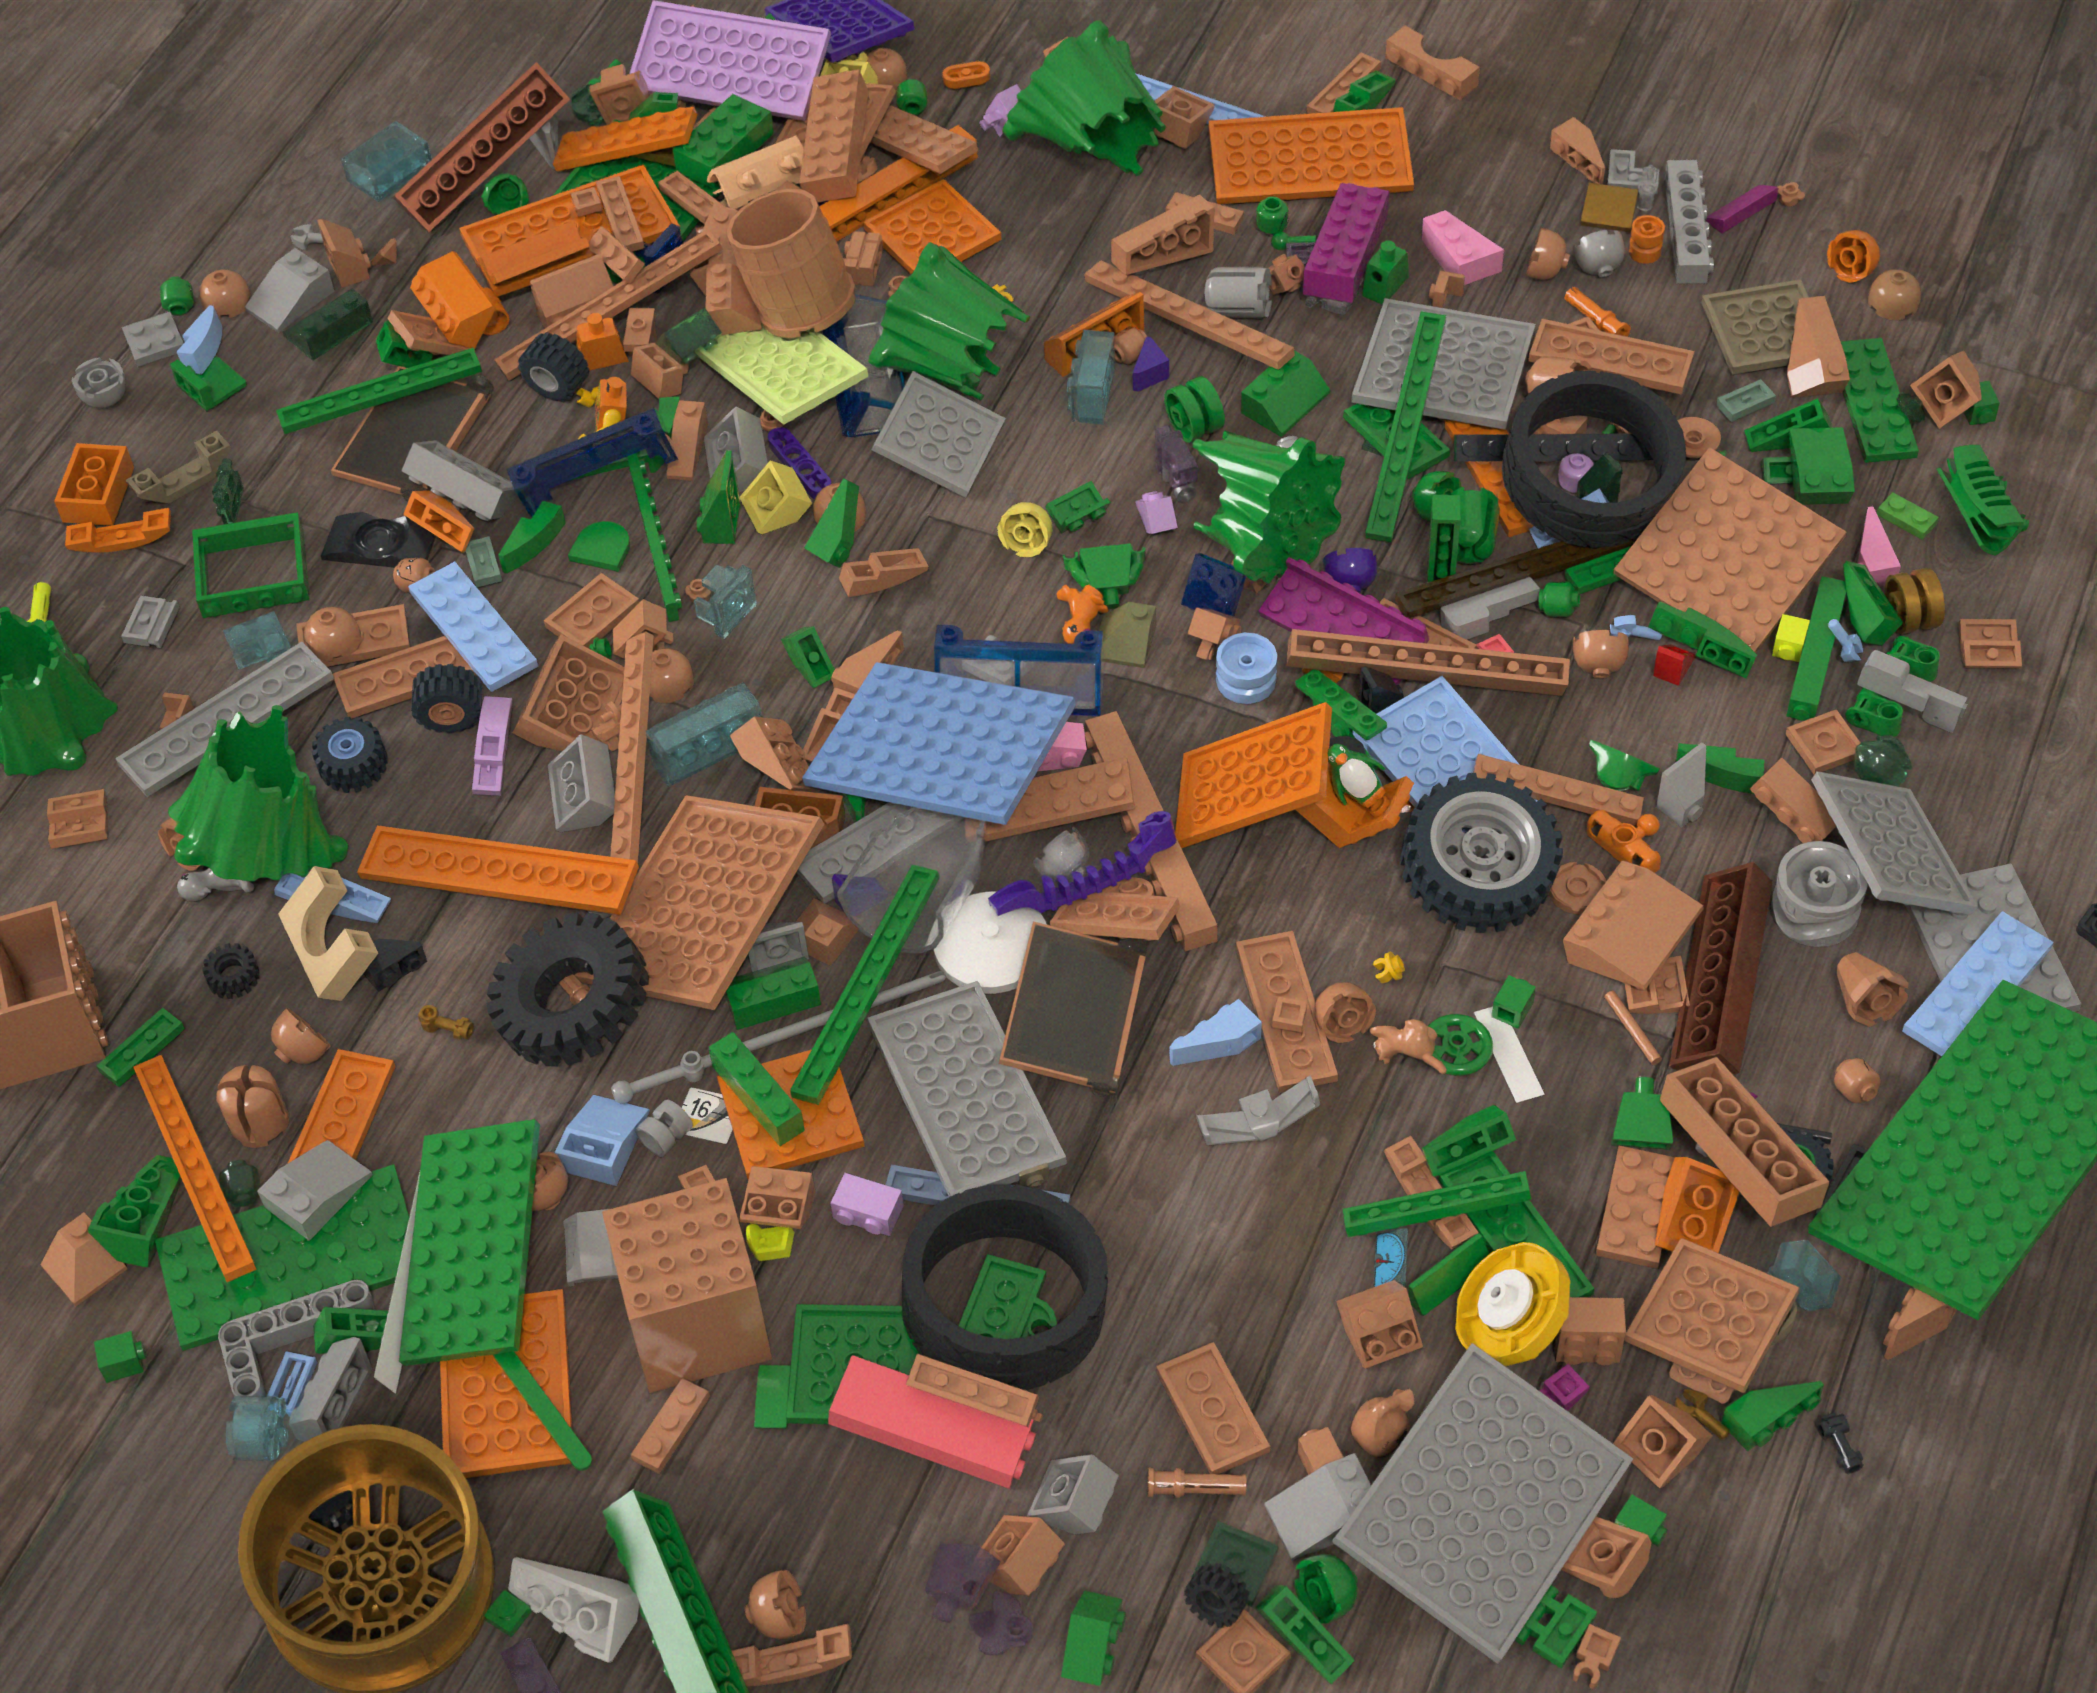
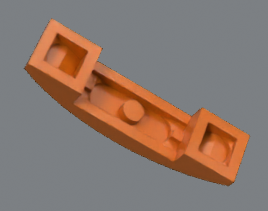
M169 508L143 512V520L95 528L93 522L70 525L66 527L65 546L69 550L94 553L122 551L143 546L159 539L170 531L171 511Z

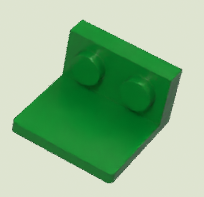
M219 357L213 358L202 374H196L190 365L185 366L179 359L170 364L177 386L205 411L210 410L247 386L246 380Z

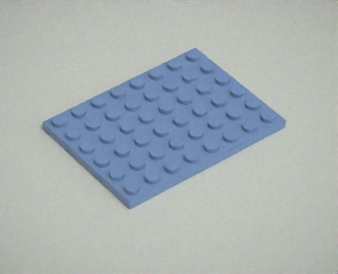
M876 662L802 779L804 785L1006 825L1076 706L1075 699L1071 696Z

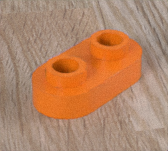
M981 61L952 65L943 71V83L952 89L982 85L990 79V67Z

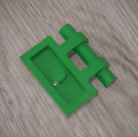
M1550 1585L1515 1638V1641L1524 1645L1529 1636L1535 1637L1537 1641L1533 1645L1532 1651L1562 1669L1585 1635L1589 1624H1592L1595 1620L1597 1611L1570 1594L1567 1595L1562 1604L1554 1600L1559 1591L1556 1587ZM1545 1613H1549L1553 1617L1545 1627L1539 1621Z

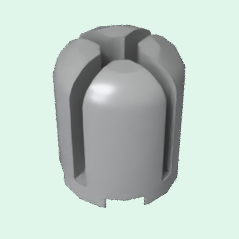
M1216 267L1212 269L1206 279L1204 291L1207 308L1227 318L1269 317L1272 301H1268L1269 285H1272L1270 269L1263 267Z

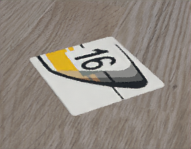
M690 1088L682 1109L690 1117L693 1127L685 1135L726 1144L732 1132V1126L722 1094Z

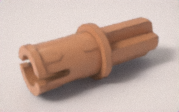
M574 974L567 976L558 983L570 996V1002L574 1005L578 1004L590 990Z

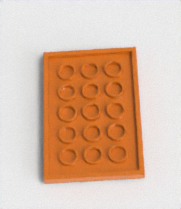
M1324 702L1184 753L1175 830L1180 847L1184 848L1326 799L1328 749L1332 708L1328 703Z
M559 1289L524 1294L520 1348L515 1353L572 1429L564 1291ZM493 1355L440 1361L443 1451L454 1461L465 1478L571 1464L494 1359Z

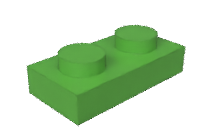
M1893 492L1877 510V516L1921 540L1937 525L1939 519L1938 516Z

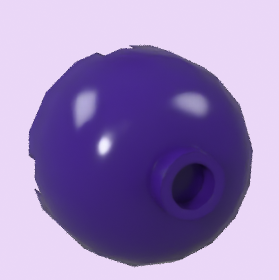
M1346 548V554L1337 555L1336 550L1325 555L1323 558L1324 572L1330 574L1340 584L1348 583L1358 593H1361L1362 590L1368 588L1375 580L1377 575L1376 554L1373 556L1372 550Z

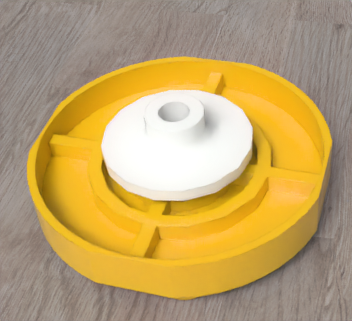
M1527 1242L1497 1249L1485 1257L1466 1279L1457 1300L1456 1332L1465 1349L1467 1350L1473 1343L1504 1366L1536 1358L1552 1342L1569 1315L1570 1278L1562 1262L1543 1247Z

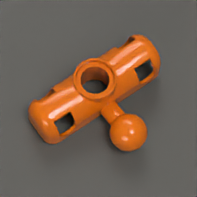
M1598 810L1590 816L1587 822V835L1610 853L1613 858L1620 862L1623 860L1632 863L1633 858H1637L1638 855L1643 859L1640 866L1648 868L1654 873L1660 869V854L1652 850L1650 845L1642 840L1644 836H1652L1658 832L1660 822L1655 815H1642L1637 822V828L1631 824L1621 823L1616 818L1611 817L1609 812L1605 810ZM1599 824L1602 827L1598 832V836H1595L1591 828Z

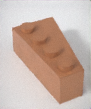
M1199 194L1112 239L1111 262L1125 275L1213 252L1215 207Z

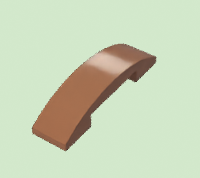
M1411 1136L1385 1149L1386 1157L1407 1195L1442 1188L1426 1166V1158ZM1466 1214L1426 1222L1435 1234L1451 1249L1458 1247L1478 1234V1231Z
M846 1624L816 1631L817 1637L764 1650H758L755 1646L733 1650L732 1654L746 1686L776 1684L797 1680L830 1670L852 1658L850 1626Z

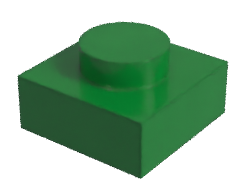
M503 1590L484 1614L486 1622L512 1638L531 1614L532 1610L529 1605Z

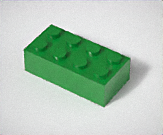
M732 94L692 131L687 144L678 145L673 149L676 171L712 189H716L720 185L719 181L710 183L707 181L712 169L754 153L774 134L771 111Z

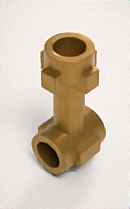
M432 1005L422 1007L418 1014L423 1030L429 1033L436 1032L441 1028L453 1032V1038L461 1040V1038L468 1040L474 1030V1024L469 1019L462 1017L455 1021L439 1016L437 1008Z

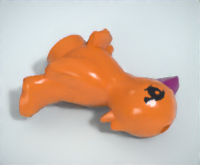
M1064 585L1057 592V599L1069 603L1072 618L1067 622L1065 621L1062 627L1063 637L1069 646L1081 648L1088 641L1096 638L1090 629L1091 621L1097 616L1098 612L1107 613L1109 609L1104 605L1103 595L1096 588L1086 585L1079 592L1075 588H1069L1067 585Z

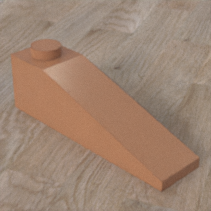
M1825 296L1799 298L1794 323L1793 342L1790 349V361L1787 368L1791 398L1842 393L1850 381L1846 357Z

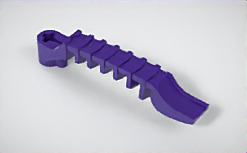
M1157 811L1148 815L1144 821L1138 824L1140 833L1132 842L1127 844L1130 855L1125 857V854L1120 851L1114 852L1116 863L1112 864L1106 858L1100 859L1101 870L1097 871L1091 865L1086 866L1087 876L1085 877L1077 871L1071 872L1073 882L1070 883L1065 876L1057 875L1058 888H1055L1052 878L1046 875L1041 876L1043 893L1041 894L1036 890L1032 882L1019 880L1005 886L988 898L989 905L994 908L997 916L1019 908H1032L1040 913L1049 909L1055 911L1058 910L1057 907L1064 904L1072 905V901L1077 899H1087V895L1092 893H1101L1102 889L1110 885L1114 887L1117 885V882L1123 879L1129 880L1131 875L1137 872H1145V866L1154 853L1165 850L1176 843L1177 839L1171 814L1166 811Z

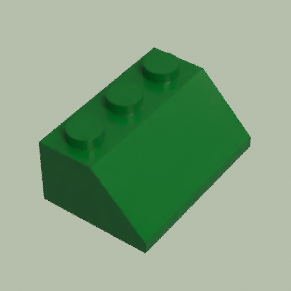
M1295 350V356L1279 370L1269 366L1241 392V414L1280 437H1283L1330 394L1328 385L1312 361Z
M805 956L736 976L724 994L736 1030L821 1005L818 983L811 964Z

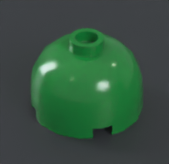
M1435 471L1424 475L1419 480L1413 490L1412 499L1415 510L1421 518L1430 522L1432 495H1450L1454 490L1462 487L1460 479L1453 476L1455 473Z
M1329 1554L1316 1555L1302 1560L1296 1566V1570L1300 1569L1299 1578L1294 1580L1297 1597L1311 1613L1314 1612L1316 1617L1320 1619L1318 1621L1321 1624H1329L1342 1618L1355 1605L1357 1599V1577L1354 1571L1342 1559Z

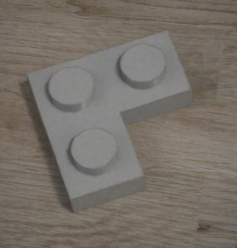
M1610 150L1608 185L1639 189L1638 193L1657 194L1658 169L1634 168L1635 151Z

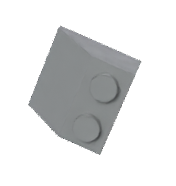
M1093 1454L1051 1460L1027 1516L1041 1518L1047 1525L1072 1534L1096 1532V1529L1102 1522V1515L1108 1500L1114 1493V1486L1119 1475Z

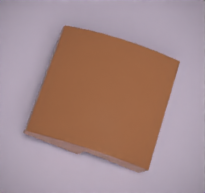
M2016 619L1959 620V641L1964 668L2022 667L2020 641L2017 640Z
M104 789L48 799L47 817L50 823L48 841L51 849L108 839L107 801Z
M1681 956L1668 958L1645 990L1625 983L1630 1013L1656 1014L1679 1012L1686 994V1006L1690 1007Z

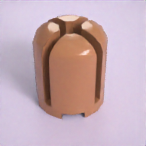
M247 1065L233 1068L222 1077L216 1093L217 1103L230 1133L235 1139L240 1141L245 1147L259 1148L268 1146V1141L276 1138L282 1131L283 1134L285 1133L289 1124V1113L271 1072L256 1065H252L249 1071Z

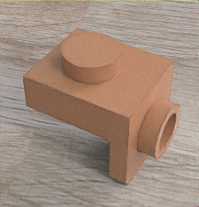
M1440 271L1436 284H1431L1429 299H1433V307L1443 308L1448 294L1462 296L1465 275Z

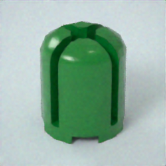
M1461 487L1450 494L1460 495V530L1457 562L1475 565L1488 559L1494 552L1500 513L1499 499L1493 492L1482 487L1481 491H1464V487Z

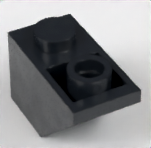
M377 939L373 943L378 951V955L367 967L363 975L377 992H380L384 988L392 986L397 980L410 972L418 970L427 962L423 946L418 941Z

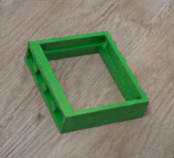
M298 512L192 530L196 601L202 618L310 600L304 530ZM294 524V526L288 527L287 525ZM294 539L298 580L209 595L207 554Z

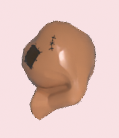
M1396 1389L1392 1396L1388 1398L1375 1397L1365 1402L1359 1408L1353 1418L1351 1432L1354 1440L1368 1454L1374 1457L1385 1456L1405 1439L1410 1431L1406 1412L1414 1406L1413 1392L1410 1389L1405 1391Z

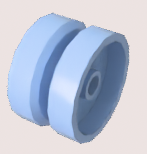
M1246 632L1234 634L1221 643L1216 656V683L1218 690L1225 698L1236 703L1251 704L1269 697L1275 689L1277 678V652L1275 646L1267 638L1259 634Z

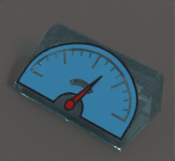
M1408 1228L1376 1234L1374 1287L1392 1280L1405 1287Z

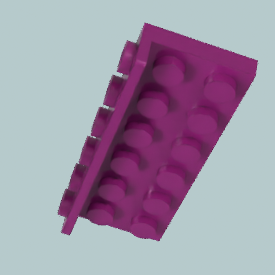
M1290 557L1286 560L1287 570L1258 611L1261 617L1290 632L1292 629L1417 643H1427L1429 641L1426 626L1416 618L1410 620L1403 616L1395 607L1389 606L1387 608L1381 605L1375 597L1369 594L1364 596L1358 593L1350 584L1345 582L1340 584L1330 574L1324 571L1317 572L1311 569V566L1301 559L1296 561ZM1392 678L1395 685H1399L1403 680L1399 678Z

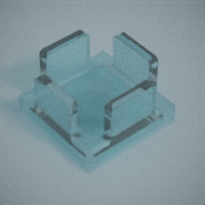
M716 565L702 580L703 587L715 592L709 599L710 602L700 597L694 600L697 617L713 625L715 634L725 639L757 605L751 569L744 565L738 570L728 565L725 568Z

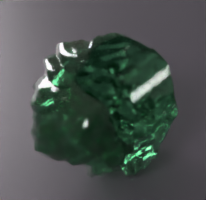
M1880 735L1876 737L1877 741H1865L1856 746L1854 767L1861 780L1899 787L1900 783L1906 781L1908 777L1907 770L1912 769V763L1900 740L1892 735Z

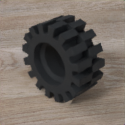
M230 943L225 944V949L221 950L220 946L215 948L216 954L210 952L208 954L209 960L204 959L202 971L211 992L214 995L217 993L220 998H223L225 994L227 999H233V994L240 998L243 996L242 991L245 990L248 994L251 992L250 985L253 987L257 985L256 979L260 977L259 968L252 951H249L246 946L241 948L240 944L234 943V947L231 948ZM228 967H242L238 973L232 976H221V973Z
M1211 1563L1200 1566L1187 1584L1184 1596H1187L1185 1599L1186 1605H1192L1189 1609L1192 1614L1195 1612L1199 1613L1197 1617L1199 1620L1202 1621L1206 1618L1208 1625L1213 1626L1216 1622L1218 1628H1223L1224 1625L1229 1627L1233 1622L1237 1621L1249 1602L1248 1597L1250 1593L1249 1590H1245L1247 1587L1245 1581H1238L1241 1577L1238 1573L1233 1576L1230 1573L1231 1568L1226 1566L1223 1570L1219 1563H1216L1214 1567Z

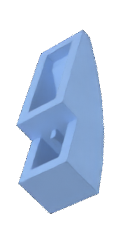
M211 305L182 335L185 343L177 351L180 361L185 366L190 365L196 374H202L210 365L217 353L222 338V324L214 306Z

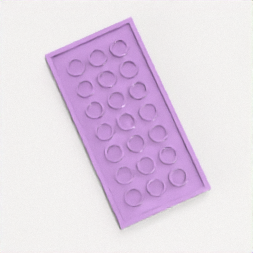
M653 0L630 74L640 70L648 85L650 95L653 92L678 93L679 100L720 106L729 96L735 94L770 110L773 116L805 121L810 106L813 78L819 76L831 32L825 28Z

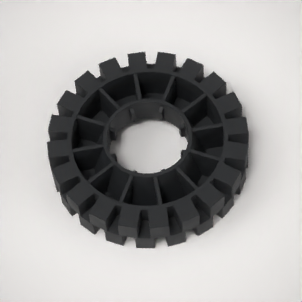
M579 912L565 914L563 926L556 917L543 922L545 934L542 936L538 934L535 928H532L522 935L528 946L523 949L513 943L505 952V955L512 964L498 962L492 973L498 981L489 982L487 996L491 1001L486 1003L488 1015L492 1018L491 1022L512 1050L519 1056L522 1055L528 1062L537 1065L541 1060L545 1066H559L562 1058L567 1065L581 1062V1048H584L588 1055L593 1057L604 1051L600 1038L604 1036L613 1044L623 1035L616 1024L620 1022L631 1026L638 1016V1013L632 1006H643L647 993L642 986L648 985V972L644 968L647 964L643 955L617 922L608 917L603 920L600 914L587 912L584 919ZM578 972L594 974L591 989L578 1004L558 1012H551L548 1008L546 1009L547 998L550 992L562 979Z

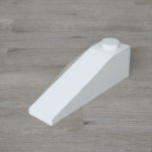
M518 1557L512 1560L508 1590L529 1605L535 1613L541 1612L554 1623L552 1627L559 1633L565 1632L576 1641L574 1646L581 1652L606 1662L613 1661L637 1622L640 1602L630 1586L614 1579Z

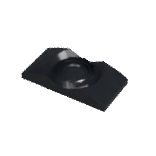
M365 512L343 514L335 517L321 553V559L395 568L405 558H424L428 560L436 535L406 516L390 520L380 519Z

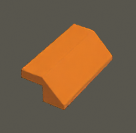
M574 221L484 255L478 258V261L492 284L495 285L590 246L586 237L580 238Z

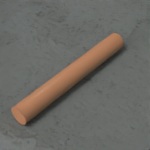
M1615 991L1608 992L1605 995V999L1649 1062L1652 1065L1658 1064L1662 1060L1659 1053Z

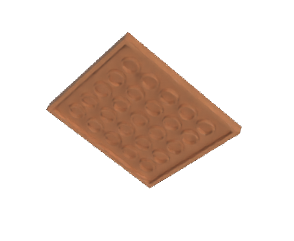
M1709 447L1675 490L1671 498L1614 568V574L1657 602L1661 601L1683 612H1686L1687 608L1690 607L1730 630L1757 653L1780 623L1782 614L1786 615L1846 537V531Z

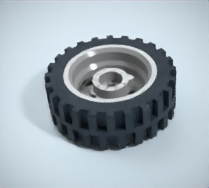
M1467 773L1466 779L1460 781L1456 775L1448 779L1445 787L1441 783L1433 786L1430 796L1424 794L1419 800L1417 809L1414 808L1401 846L1403 850L1400 856V864L1406 865L1403 872L1405 883L1412 881L1410 893L1414 899L1421 897L1424 900L1422 908L1427 913L1432 909L1440 914L1438 921L1446 924L1448 919L1458 923L1456 929L1465 931L1466 926L1476 927V933H1485L1487 927L1493 926L1496 932L1505 931L1507 923L1512 922L1514 927L1523 923L1526 914L1532 917L1538 911L1540 903L1544 904L1563 857V849L1559 848L1562 834L1561 831H1554L1557 820L1554 814L1547 816L1545 813L1547 804L1542 799L1536 802L1531 797L1533 791L1525 786L1521 790L1514 786L1515 780L1507 777L1506 783L1495 780L1496 774L1487 773L1486 778H1477V773ZM1465 827L1471 828L1467 833L1462 832L1461 829ZM1512 855L1514 856L1513 861L1506 859Z

